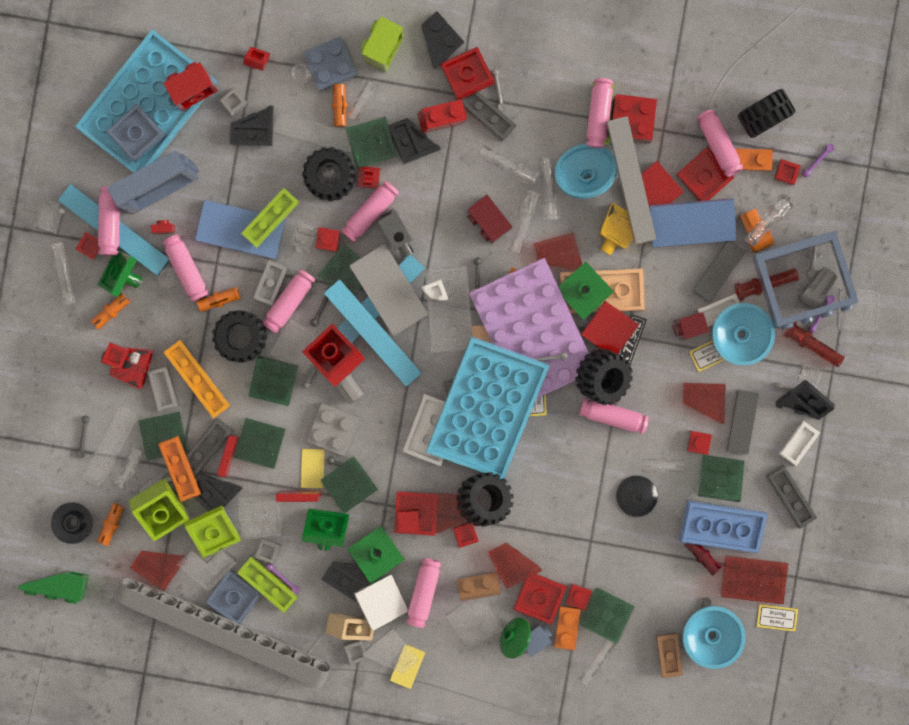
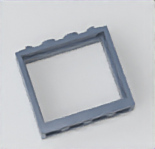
M174 150L110 185L107 189L117 207L136 214L198 180L199 177L196 173L199 170L194 161L188 159L183 153L180 154Z
M836 230L765 251L752 257L774 328L781 327V330L794 327L793 323L801 321V324L814 321L813 317L821 315L822 318L834 315L833 311L837 309L845 312L854 309L853 305L859 302ZM830 242L848 299L782 319L764 262Z

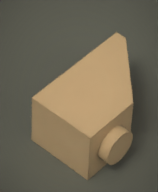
M329 613L325 633L341 640H372L374 631L370 629L365 617L345 613Z

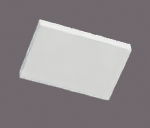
M424 394L404 446V453L442 466L444 459L426 453V448L445 401Z

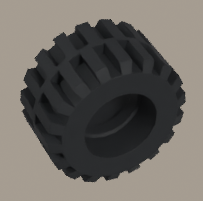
M778 89L741 111L737 117L748 136L755 138L792 116L796 110L784 89Z
M322 147L319 151H313L314 154L307 157V162L304 163V171L302 172L304 183L308 190L315 197L323 201L340 200L344 195L347 196L350 189L354 187V181H356L355 167L349 156L342 150H337L334 147ZM326 163L337 164L342 172L339 182L333 186H324L317 178L319 168Z
M242 310L230 311L228 314L222 315L221 319L215 323L216 327L212 331L214 333V338H212V342L215 343L214 348L220 353L221 357L226 358L228 361L247 362L253 360L262 353V349L266 346V328L263 326L262 321L252 313ZM237 324L247 326L251 332V341L243 349L234 348L228 339L230 329Z
M594 349L590 355L586 354L584 356L585 359L579 363L580 367L576 370L578 376L575 377V381L578 382L576 386L581 394L602 405H612L615 401L619 402L621 397L627 394V389L631 387L630 381L633 379V376H631L633 371L629 367L631 364L626 358L608 349ZM607 371L605 379L601 382L603 375Z
M487 472L471 476L466 481H463L461 484L463 487L457 491L460 496H456V501H459L460 505H457V509L462 510L460 514L462 518L467 517L466 522L473 523L474 526L485 527L506 519L505 516L511 512L509 508L513 507L514 502H511V499L514 496L510 494L509 490L512 488L510 485H506L507 480L505 478L500 479L501 475H493V472ZM481 488L485 489L491 496L492 504L489 511L484 510L479 504L478 493Z

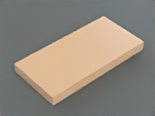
M643 269L595 271L614 291L606 299L608 303L620 311L645 310ZM560 272V285L574 272ZM565 301L570 314L576 313L572 309V307ZM601 303L593 312H597L603 303Z

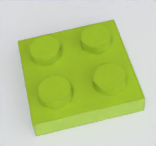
M222 505L184 523L185 529L203 558L241 541L238 531Z

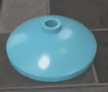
M586 144L577 145L567 150L560 157L555 167V179L559 188L568 196L578 199L593 198L604 193L611 187L617 175V166L613 154L605 147L603 149L590 148Z
M738 303L727 307L718 315L712 328V340L716 351L726 361L735 365H752L764 359L771 351L775 341V328L770 316L762 308L749 303ZM740 330L744 332L742 339L738 337Z
M708 606L697 610L689 617L683 629V645L687 654L695 663L705 668L720 669L731 665L739 658L745 646L746 634L742 622L732 611L724 607ZM710 632H715L714 638L708 637Z

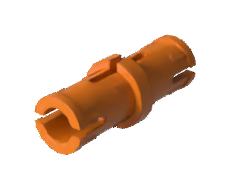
M334 84L332 85L333 103L331 104L334 110V127H347L346 108H348V103H346V85Z
M237 287L220 293L218 291L214 292L212 296L197 300V305L202 313L215 307H224V304L240 300L241 297Z
M121 292L109 305L103 306L104 309L90 321L92 324H96L95 327L100 330L110 319L116 318L118 316L117 313L127 304L131 303L128 298L123 300L126 296Z
M112 503L107 519L103 520L104 526L97 539L98 543L102 542L103 545H110L114 531L119 527L118 522L125 509L124 506Z

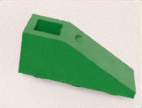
M65 571L24 582L19 585L18 589L24 590V594L36 596L38 593L45 595L44 598L56 600L58 597L65 599L66 603L77 604V601L80 602L85 597L89 575Z

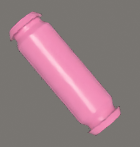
M596 78L593 81L595 85L592 87L586 134L588 142H586V145L590 148L603 149L606 146L604 142L607 140L608 135L606 122L610 118L613 94L611 85L614 84L610 79Z
M713 109L707 110L698 116L697 122H700V128L720 168L725 171L724 175L727 177L733 176L743 169V164L740 165V158L720 118L715 115L716 111Z
M382 182L383 185L378 186L346 222L345 228L342 227L341 231L353 242H356L358 237L363 236L394 201L395 195L398 196L399 192L389 182Z
M102 186L99 190L101 194L99 195L98 246L100 248L98 252L100 255L115 256L119 253L117 248L119 247L120 208L117 207L107 187L109 186Z
M178 234L165 239L162 246H165V252L186 294L191 297L189 300L195 302L206 297L208 291L205 290L206 285L184 242L180 240L181 236Z
M303 269L298 270L299 273L294 275L266 314V319L262 322L264 326L274 333L280 332L279 328L286 324L311 289L312 282L315 283V278Z
M588 398L583 399L579 411L581 417L585 416L592 421L634 433L640 432V434L645 433L649 420L646 414L642 416L639 412L615 405H602L593 400H588Z
M424 558L421 561L423 564L418 571L408 610L409 619H406L407 624L423 628L426 625L425 621L429 616L440 573L439 567H441L439 561Z

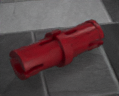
M684 544L696 557V561L701 563L712 576L722 568L710 555V551L702 547V545Z

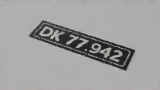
M631 314L630 318L637 322L639 326L618 353V355L626 358L630 364L647 319Z

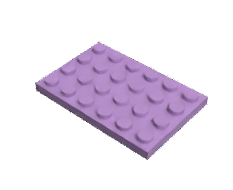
M545 257L469 292L492 344L531 358L560 355L562 352L567 353L568 358L566 360L541 361L549 364V369L537 398L575 381V377L578 376L576 370L580 367L579 363L589 353Z

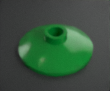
M512 619L502 631L500 649L507 658L514 659L519 657L526 650L530 642L531 628L525 619Z

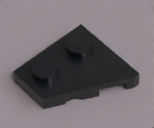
M438 11L421 24L432 67L436 69L464 44V41Z
M270 105L266 109L257 113L254 112L244 119L232 122L230 144L273 147L274 106Z
M408 118L388 125V130L403 165L441 150L438 144L432 142L425 133L422 134V130L416 128L415 124Z
M806 379L776 401V407L780 409L783 406L794 409V413L808 415L810 418L820 420L835 409V404Z
M199 473L195 479L201 494L194 498L209 512L221 505L224 508L243 488L239 485Z
M332 562L321 579L355 602L357 600L353 593L366 587L369 583L357 564Z

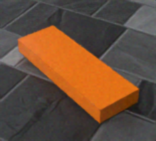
M179 436L159 443L160 451L180 502L200 495L201 492Z

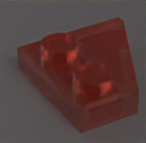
M574 232L533 243L537 260L545 257L548 266L576 271L582 265Z
M683 383V404L718 423L725 424L726 384Z
M438 493L436 533H441L444 530L466 522L467 517L462 518L460 515L462 510L457 509V505L460 504L459 501H456V496H460V494Z
M507 542L487 552L506 589L542 571L539 565Z
M141 551L130 566V569L165 591L187 557L184 555Z

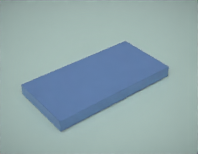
M734 198L650 205V214L656 235V240H652L653 247L736 240Z
M204 200L195 241L277 259L286 219L256 248L241 233L260 213Z
M687 500L679 541L759 553L767 513Z

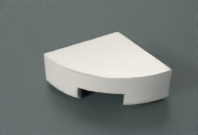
M441 279L422 286V290L430 298L439 301L448 300Z

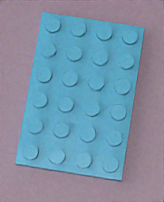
M152 29L75 127L133 173L151 164L159 158L204 101L202 100L182 112L175 105L163 82L167 81L166 78L169 75L185 71V67L193 63V61ZM210 75L214 84L216 85L218 81ZM135 104H138L166 136L134 163L106 131Z
M471 336L426 448V453L483 473L493 472V475L499 474L501 475L500 479H503L549 369V364Z

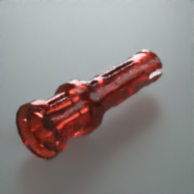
M792 268L791 270L769 276L772 288L798 281L799 275L796 268ZM752 278L749 282L736 283L734 285L739 301H743L744 298L752 295L759 296L763 291L758 278Z
M797 322L793 323L794 327L786 329L784 337L793 339L798 343V346L807 347L836 367L842 364L845 356L813 337L811 331L802 329L797 325Z

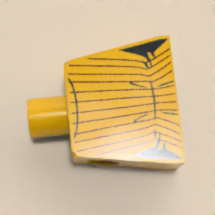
M615 203L609 206L599 232V236L605 239L600 250L611 256L616 246L624 250L634 239L627 211Z

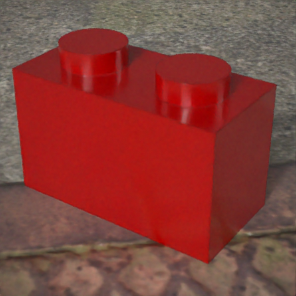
M462 99L423 108L417 113L422 134L461 125L467 120Z

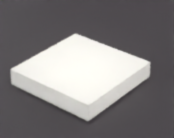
M391 574L353 593L372 631L408 612V608Z

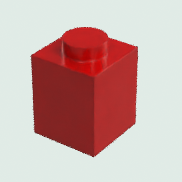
M319 227L315 248L337 253L341 232Z

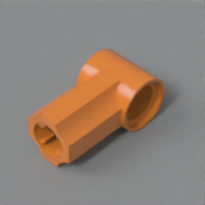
M757 209L739 216L748 235L749 246L754 253L774 245L773 237L770 231L765 228Z

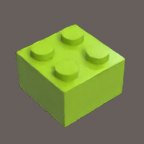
M380 16L378 21L374 20L370 28L371 36L369 40H364L360 50L362 51L361 54L364 62L386 72L405 35L402 26Z
M165 479L128 500L132 514L153 541L158 540L190 520L186 507L180 502V499Z

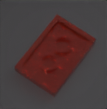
M725 555L721 597L784 605L789 563Z

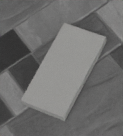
M385 244L349 265L393 336L428 315Z

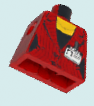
M124 347L129 349V353L122 369L111 366L109 375L135 388L142 389L154 350Z

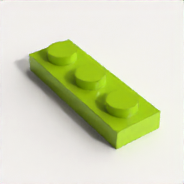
M283 188L241 234L258 248L300 202Z
M252 556L237 572L283 613L298 598L292 590Z

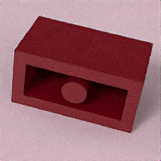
M487 194L467 209L469 213L467 218L474 226L477 224L482 231L479 233L486 242L490 240L493 244L513 228Z
M703 312L674 320V325H672L675 337H679V340L709 332Z

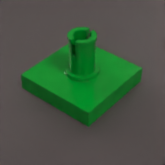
M117 249L119 251L117 255L111 256L97 284L117 297L125 283L138 288L140 284L133 281V279L140 283L142 281L140 275L131 272L137 259Z
M584 262L558 287L563 299L583 320L614 292L587 262Z
M308 509L302 542L316 543L319 550H322L323 545H325L324 551L329 550L331 546L343 547L349 514Z
M382 526L347 549L370 584L405 560Z

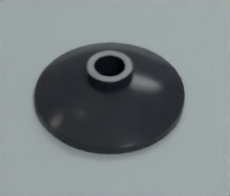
M636 475L630 476L621 482L617 489L616 499L624 513L633 517H641L654 509L658 493L652 481L646 477ZM636 493H640L642 496L638 501L634 499Z
M75 502L65 503L58 507L51 519V528L54 535L60 541L67 544L82 542L90 535L93 527V519L89 510L82 504ZM71 519H76V526L71 525Z

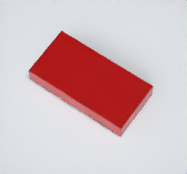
M228 436L218 468V476L226 477L228 475L239 436Z

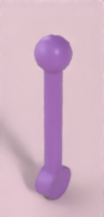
M828 144L825 148L826 150L808 169L803 170L802 175L804 177H809L810 172L828 153L834 151L835 147L833 144Z
M833 295L827 296L824 306L833 303L835 297ZM818 315L813 325L808 327L810 333L816 331V326L822 318L821 315Z
M267 563L265 565L268 571H272L295 594L300 592L299 586H294L273 568V564Z

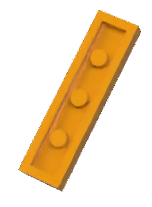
M179 340L164 351V354L213 418L231 406L182 340Z

